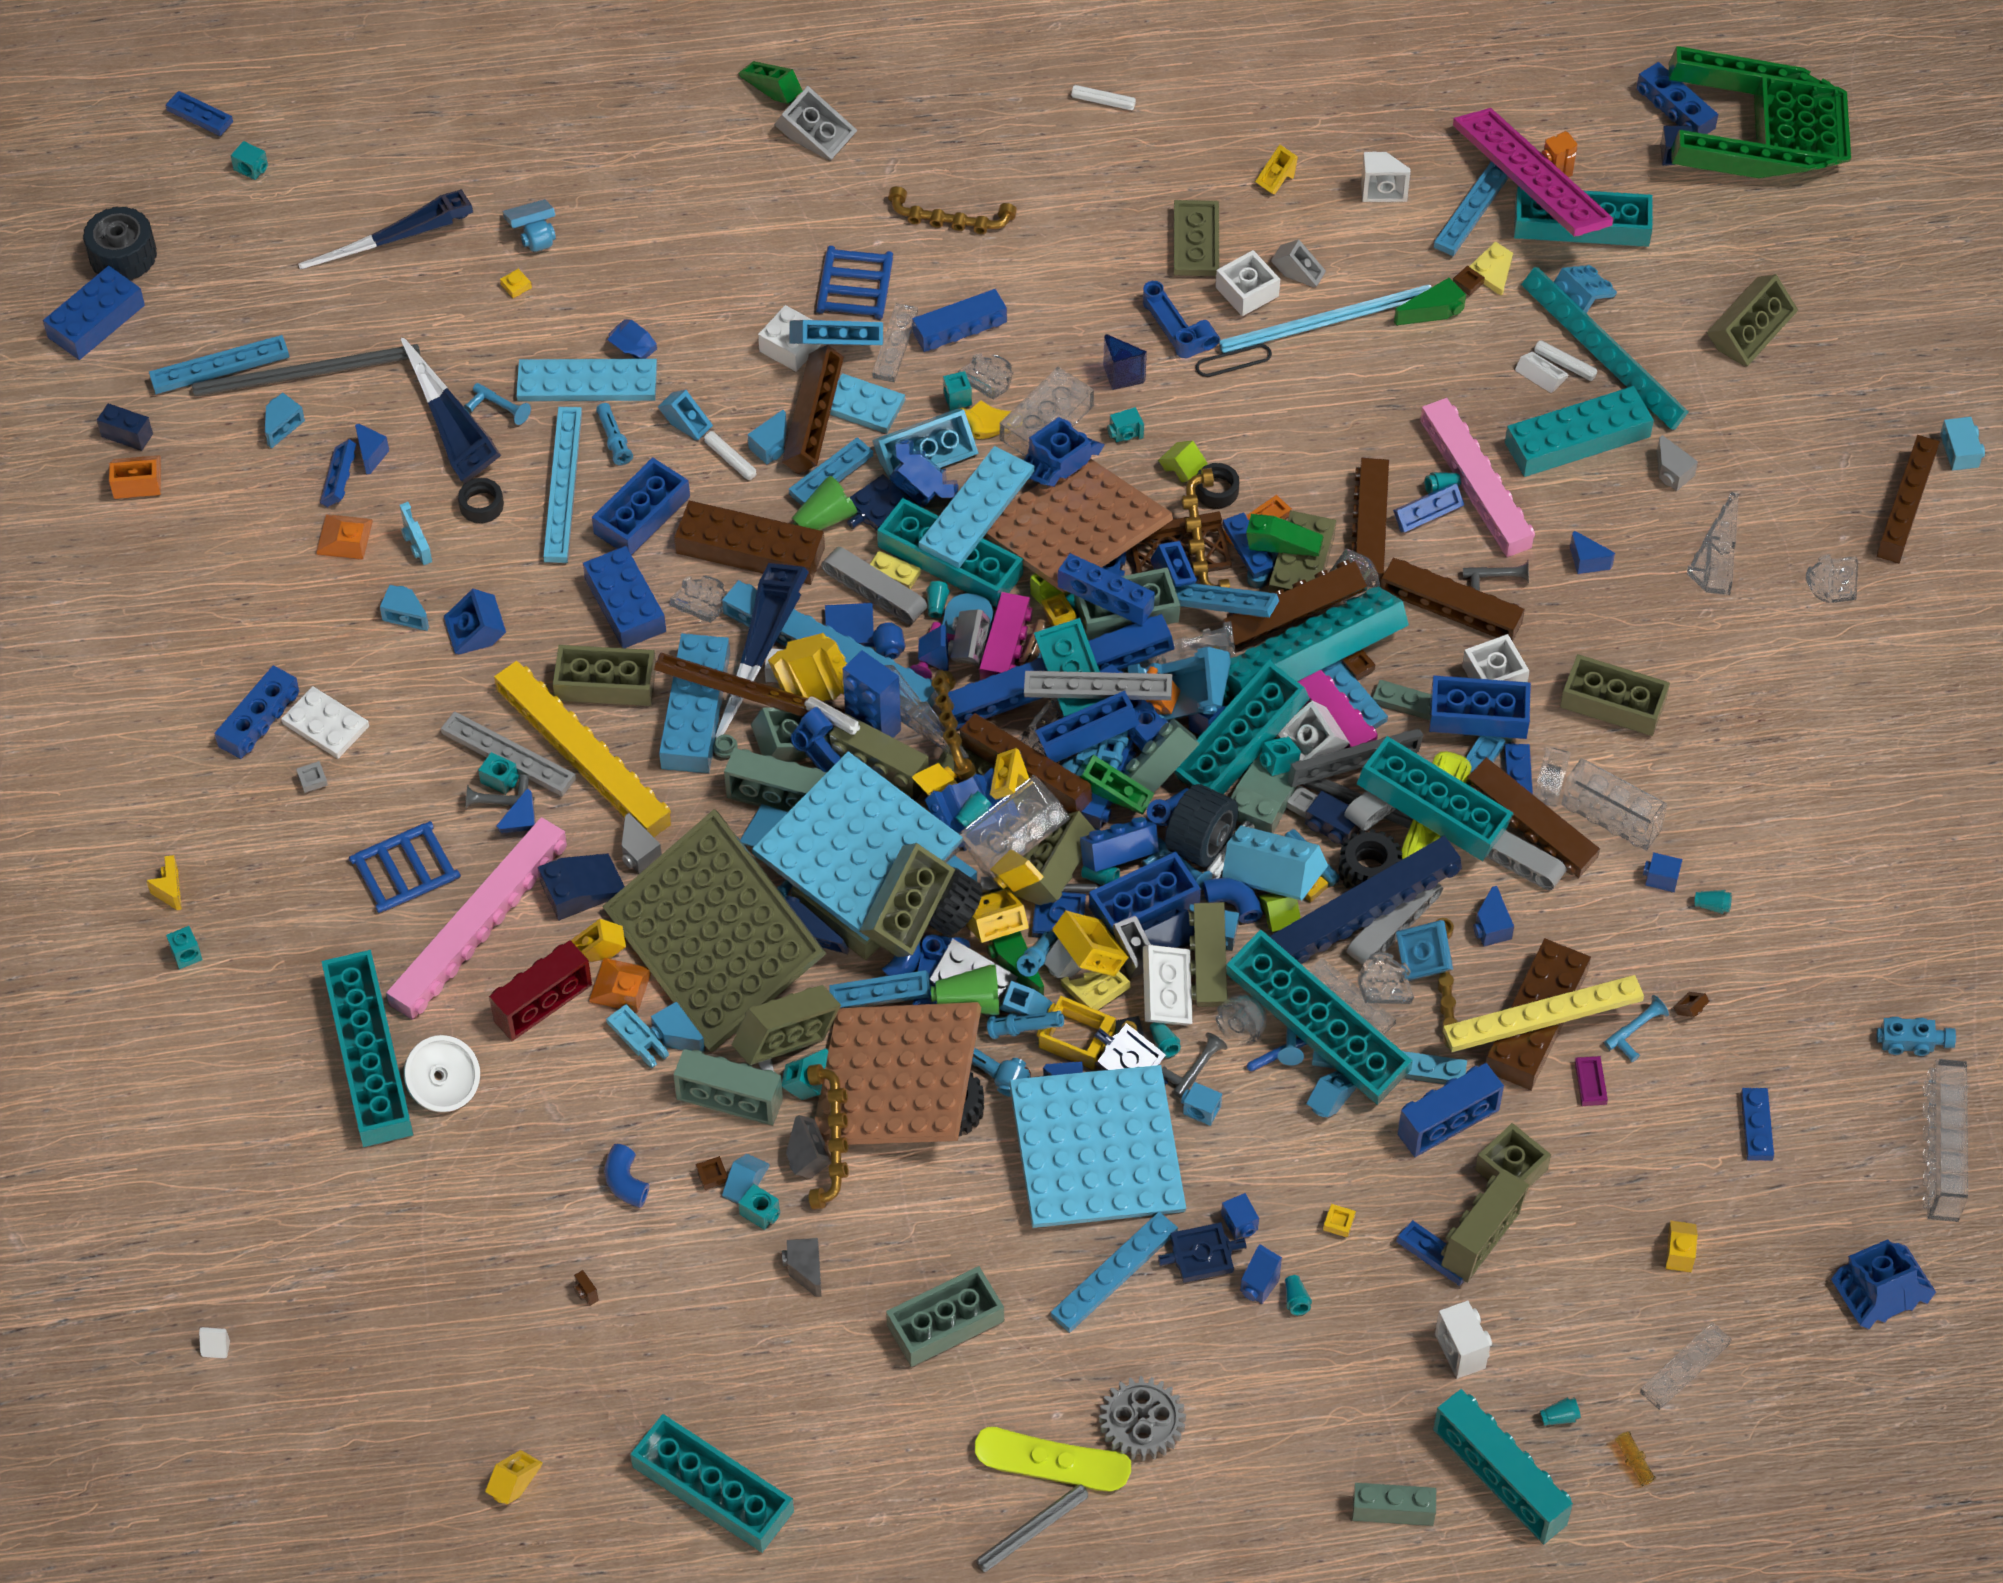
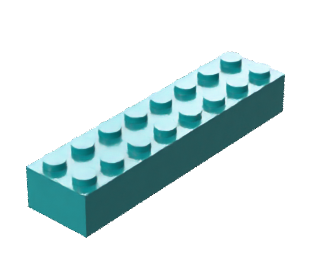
M1379 586L1373 587L1358 597L1348 599L1346 603L1338 607L1328 609L1326 613L1318 617L1309 618L1305 623L1289 628L1285 633L1269 638L1265 643L1257 647L1247 649L1245 653L1230 658L1231 664L1227 683L1230 687L1228 693L1235 698L1269 660L1293 679L1299 681L1409 626L1403 601Z
M1261 929L1226 964V972L1231 979L1376 1105H1379L1412 1070L1413 1060Z
M371 950L321 961L363 1147L413 1136Z

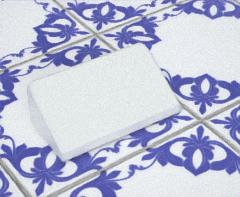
M1534 352L1521 356L1515 368L1516 372L1550 393L1554 392L1568 378L1566 372Z

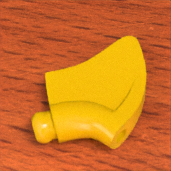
M982 400L970 410L960 408L965 411L974 439H986L997 436L1009 430L1020 419L1019 413L996 409Z

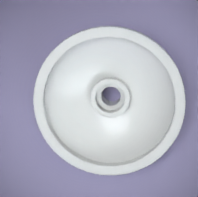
M445 1035L433 1036L418 1043L409 1053L404 1066V1081L409 1094L419 1105L435 1112H449L464 1106L474 1096L480 1081V1067L473 1051L461 1040ZM436 1071L441 1073V1080L435 1079L434 1073Z

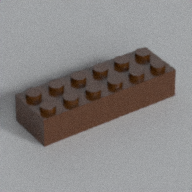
M690 500L674 536L676 554L762 574L768 563L802 566L809 572L804 581L805 584L809 585L812 584L825 549L824 531Z
M1544 938L1511 1008L1580 990L1589 970L1591 956ZM1564 1022L1494 1041L1486 1063L1497 1077L1532 1091Z

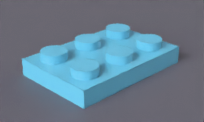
M842 373L837 383L830 415L887 434L905 402V394Z

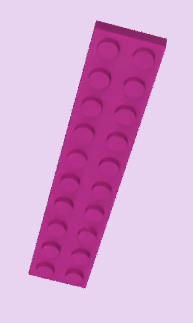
M1492 108L1453 118V126L1574 237L1612 226V216Z

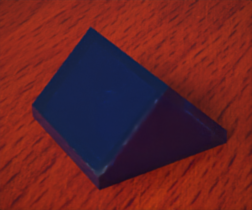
M1106 334L1104 336L1103 366L1112 390L1143 384L1146 381L1147 351Z

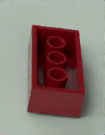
M569 940L565 944L555 947L552 953L546 957L535 961L532 967L526 971L516 974L503 987L496 988L489 996L495 1024L511 1041H514L592 986L588 958Z

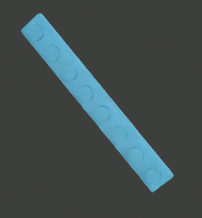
M558 407L544 562L568 563L582 420L581 407Z

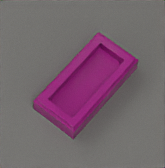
M1601 1056L1575 1057L1574 1063L1581 1106L1607 1105L1608 1098Z

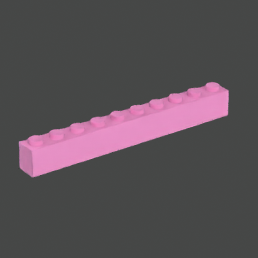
M541 817L386 992L389 1006L411 1020L418 1014L423 1013L427 1008L428 1002L434 996L440 994L448 979L453 978L457 974L462 963L473 956L476 947L488 939L490 931L496 925L503 922L506 913L519 903L521 896L527 889L530 890L534 886L536 879L539 877L538 866L553 861L557 855H561L567 846L565 831Z

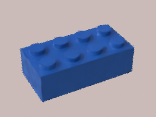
M107 266L43 319L47 337L78 360L82 359L145 306L141 288L112 267Z
M652 457L592 516L594 534L616 549L627 546L632 555L690 498L689 480Z
M627 546L583 562L585 580L622 648H627L666 632L665 615Z
M861 650L843 668L845 713L894 738L901 731L899 675Z
M1433 675L1429 732L1527 739L1530 724L1531 682Z
M1173 852L1090 891L1089 909L1095 918L1102 920L1115 938L1113 929L1115 923L1136 916L1139 923L1142 924L1178 906L1188 910L1190 904L1200 903L1201 888L1177 852Z
M1487 1063L1479 1067L1474 1066L1460 1078L1450 1079L1442 1088L1430 1090L1422 1099L1407 1103L1401 1110L1397 1135L1412 1155L1417 1157L1500 1110L1504 1085Z

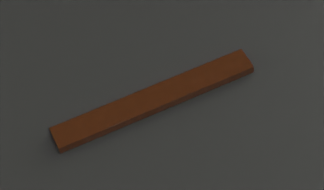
M662 652L655 663L654 670L802 717L809 712L804 705L805 701L809 699ZM831 706V707L835 708L836 710H838V711H840V712H842V713L845 714V710H844V709Z

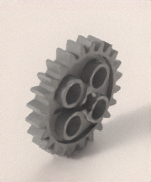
M1140 1376L1138 1383L1129 1378V1385L1127 1386L1121 1381L1119 1382V1391L1114 1388L1110 1389L1111 1397L1104 1396L1105 1405L1100 1406V1413L1102 1415H1099V1423L1102 1424L1101 1433H1107L1105 1435V1442L1113 1441L1112 1450L1121 1447L1122 1454L1131 1452V1460H1134L1137 1454H1141L1142 1461H1145L1146 1454H1150L1155 1460L1157 1451L1165 1456L1166 1446L1171 1449L1175 1448L1174 1440L1180 1441V1432L1185 1431V1424L1183 1422L1186 1421V1414L1182 1413L1184 1411V1404H1178L1180 1396H1172V1387L1164 1390V1381L1154 1385V1378L1151 1377L1148 1383H1144L1143 1377ZM1143 1398L1146 1399L1148 1402L1145 1404H1140L1136 1402V1400ZM1163 1415L1168 1419L1159 1421L1155 1417ZM1120 1416H1127L1129 1420L1123 1422L1118 1420L1117 1418ZM1139 1433H1146L1149 1437L1142 1439L1137 1435Z

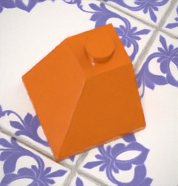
M326 514L316 551L317 555L364 559L373 520Z
M604 958L589 1002L618 1009L627 1004L633 1012L638 1013L651 976L650 970L644 966Z

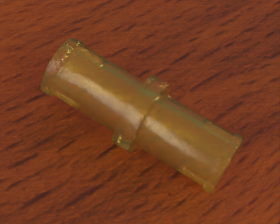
M1627 1431L1617 1436L1615 1441L1626 1458L1625 1463L1627 1467L1632 1468L1640 1482V1486L1643 1487L1652 1483L1656 1477L1645 1461L1646 1455L1643 1451L1639 1450L1631 1433Z

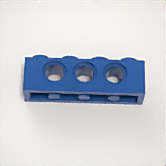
M1660 62L1639 73L1636 89L1641 95L1647 97L1656 108L1664 112L1672 122H1675L1678 126H1691L1692 132L1708 134L1716 129L1718 113L1683 82L1669 80V70Z
M1069 553L1058 569L1059 588L1136 624L1143 626L1154 609V591Z
M1113 664L1100 670L1103 673H1123L1121 670L1118 671ZM1130 699L1140 725L1129 729L1128 737L1142 751L1145 744L1150 740L1153 741L1159 734L1161 727L1168 721L1157 714L1150 702Z
M273 665L214 733L218 747L239 759H242L246 753L251 752L257 740L268 732L270 725L275 719L280 718L287 705L297 698L299 694L297 678Z

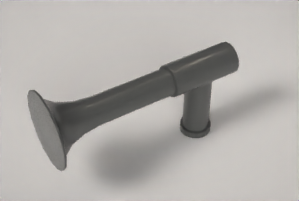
M1529 559L1525 564L1518 567L1463 568V578H1471V587L1480 591V578L1518 576L1526 579L1529 584Z
M525 774L519 775L518 796L477 793L467 785L466 810L470 805L476 803L513 806L528 788L530 776Z
M1209 1032L1205 1034L1207 1045L1183 1078L1168 1070L1165 1066L1162 1067L1163 1078L1177 1086L1173 1091L1177 1097L1182 1098L1185 1090H1189L1197 1079L1198 1074L1215 1052L1220 1049L1227 1050V1044L1215 1034Z

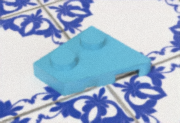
M409 502L400 504L404 528H401V532L405 541L411 542L410 548L414 557L420 558L423 565L431 563L432 558L429 545L418 521L415 522L412 518Z

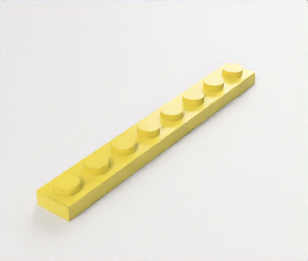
M1633 975L1446 1025L1443 1028V1032L1451 1052L1641 1002L1644 999V994L1636 976Z

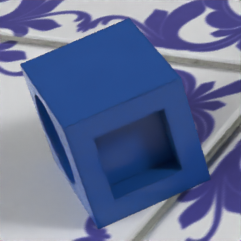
M1246 1193L1222 1202L1221 1216L1235 1240L1241 1237H1250L1258 1230L1259 1217Z

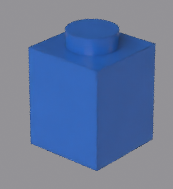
M1653 852L1651 862L1646 861L1643 875L1647 876L1645 886L1675 893L1683 859Z

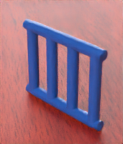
M828 246L816 312L819 314H823L824 311L873 315L876 319H882L885 311L893 253L887 251L885 254L836 250L834 246ZM834 258L883 263L882 272L833 267ZM831 276L879 280L880 286L879 289L832 285L830 284ZM828 293L871 297L877 298V304L875 307L827 302Z
M431 821L349 856V861L352 865L356 864L377 903L375 905L377 913L389 910L461 877L460 872L457 869H453L433 833L434 827ZM422 834L445 873L432 880L410 842L411 839ZM401 844L422 882L421 885L412 889L407 888L387 851L388 849ZM377 854L399 892L398 895L387 900L365 862V859Z

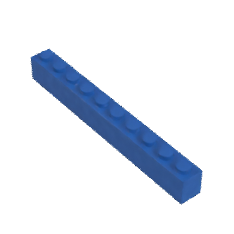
M1162 614L1147 618L1143 626L1139 624L1127 625L1120 630L1103 634L1089 641L1099 671L1111 664L1120 670L1175 649L1172 635ZM1035 659L1030 663L1013 667L1008 671L991 675L981 681L969 683L964 687L949 691L948 695L954 704L952 714L958 721L956 730L961 728L974 713L987 719L1043 698L1024 697L1025 671H1047L1043 659Z

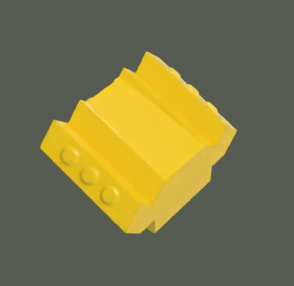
M824 633L790 641L787 643L786 649L777 651L768 659L778 685L783 691L806 698L815 697L820 701H834L841 693L844 695L843 668L847 665V662L845 661V656L840 652L837 643Z

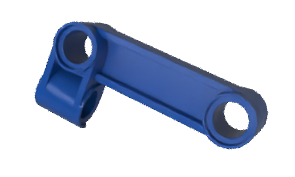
M1153 280L1145 283L1143 287V306L1151 312L1174 346L1175 352L1179 357L1190 358L1203 351L1211 350L1218 345L1220 337L1208 320H1201L1188 327L1164 292L1163 285Z
M814 707L803 716L800 724L791 734V742L797 750L804 751L818 769L828 772L841 758L824 739V736L833 728V724L819 707Z
M926 936L922 942L918 971L926 970L929 973L930 979L952 939L970 948V942L960 937ZM929 984L930 997L915 999L913 1005L937 1004V1001L932 1002L931 986L933 985Z

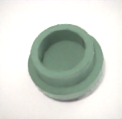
M723 734L715 740L713 748L716 755L728 758L731 756L734 748L738 749V744L731 735Z

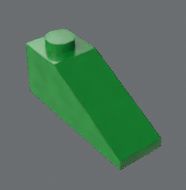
M753 61L738 73L742 79L774 101L788 104L793 102L803 92L794 70L790 68Z
M1447 278L1395 309L1394 323L1398 326L1445 320L1453 315H1458L1465 307L1466 294L1450 278Z
M1251 514L1246 531L1249 550L1319 557L1324 536L1320 533L1270 515Z
M1094 754L1082 762L1076 773L1077 776L1091 784V793L1141 815L1145 813L1155 794Z
M1021 931L989 940L987 945L989 957L991 959L995 958L997 965L1018 977L1016 979L1017 983L1034 989L1044 996V984L1038 972L1034 976L1028 977L1018 971L1017 961L1024 954L1025 950L1028 949Z

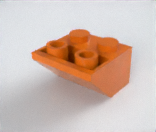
M161 456L113 459L109 463V483L114 499L161 495Z

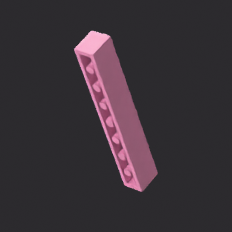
M1447 398L1423 406L1421 423L1452 472L1460 475L1462 488L1505 556L1509 557L1531 549L1533 538L1535 537L1533 527L1525 521L1521 508L1516 507L1510 491L1504 488L1500 475L1493 471L1489 458L1483 455L1478 441L1470 435L1469 428L1460 419L1457 408L1451 405Z

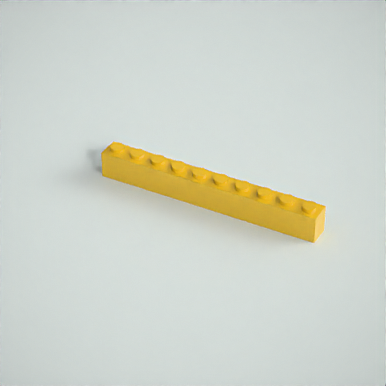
M516 660L494 676L496 690L624 818L630 813L653 837L671 826V810L664 802L660 803L656 799L654 792L648 786L644 787L640 783L638 776L633 771L629 772L618 756L614 757L609 752L607 745L603 741L599 742L594 737L591 729L579 722L574 712H568L564 708L562 701L557 696L553 697L549 693L547 686L542 681L538 682L527 666L523 667Z

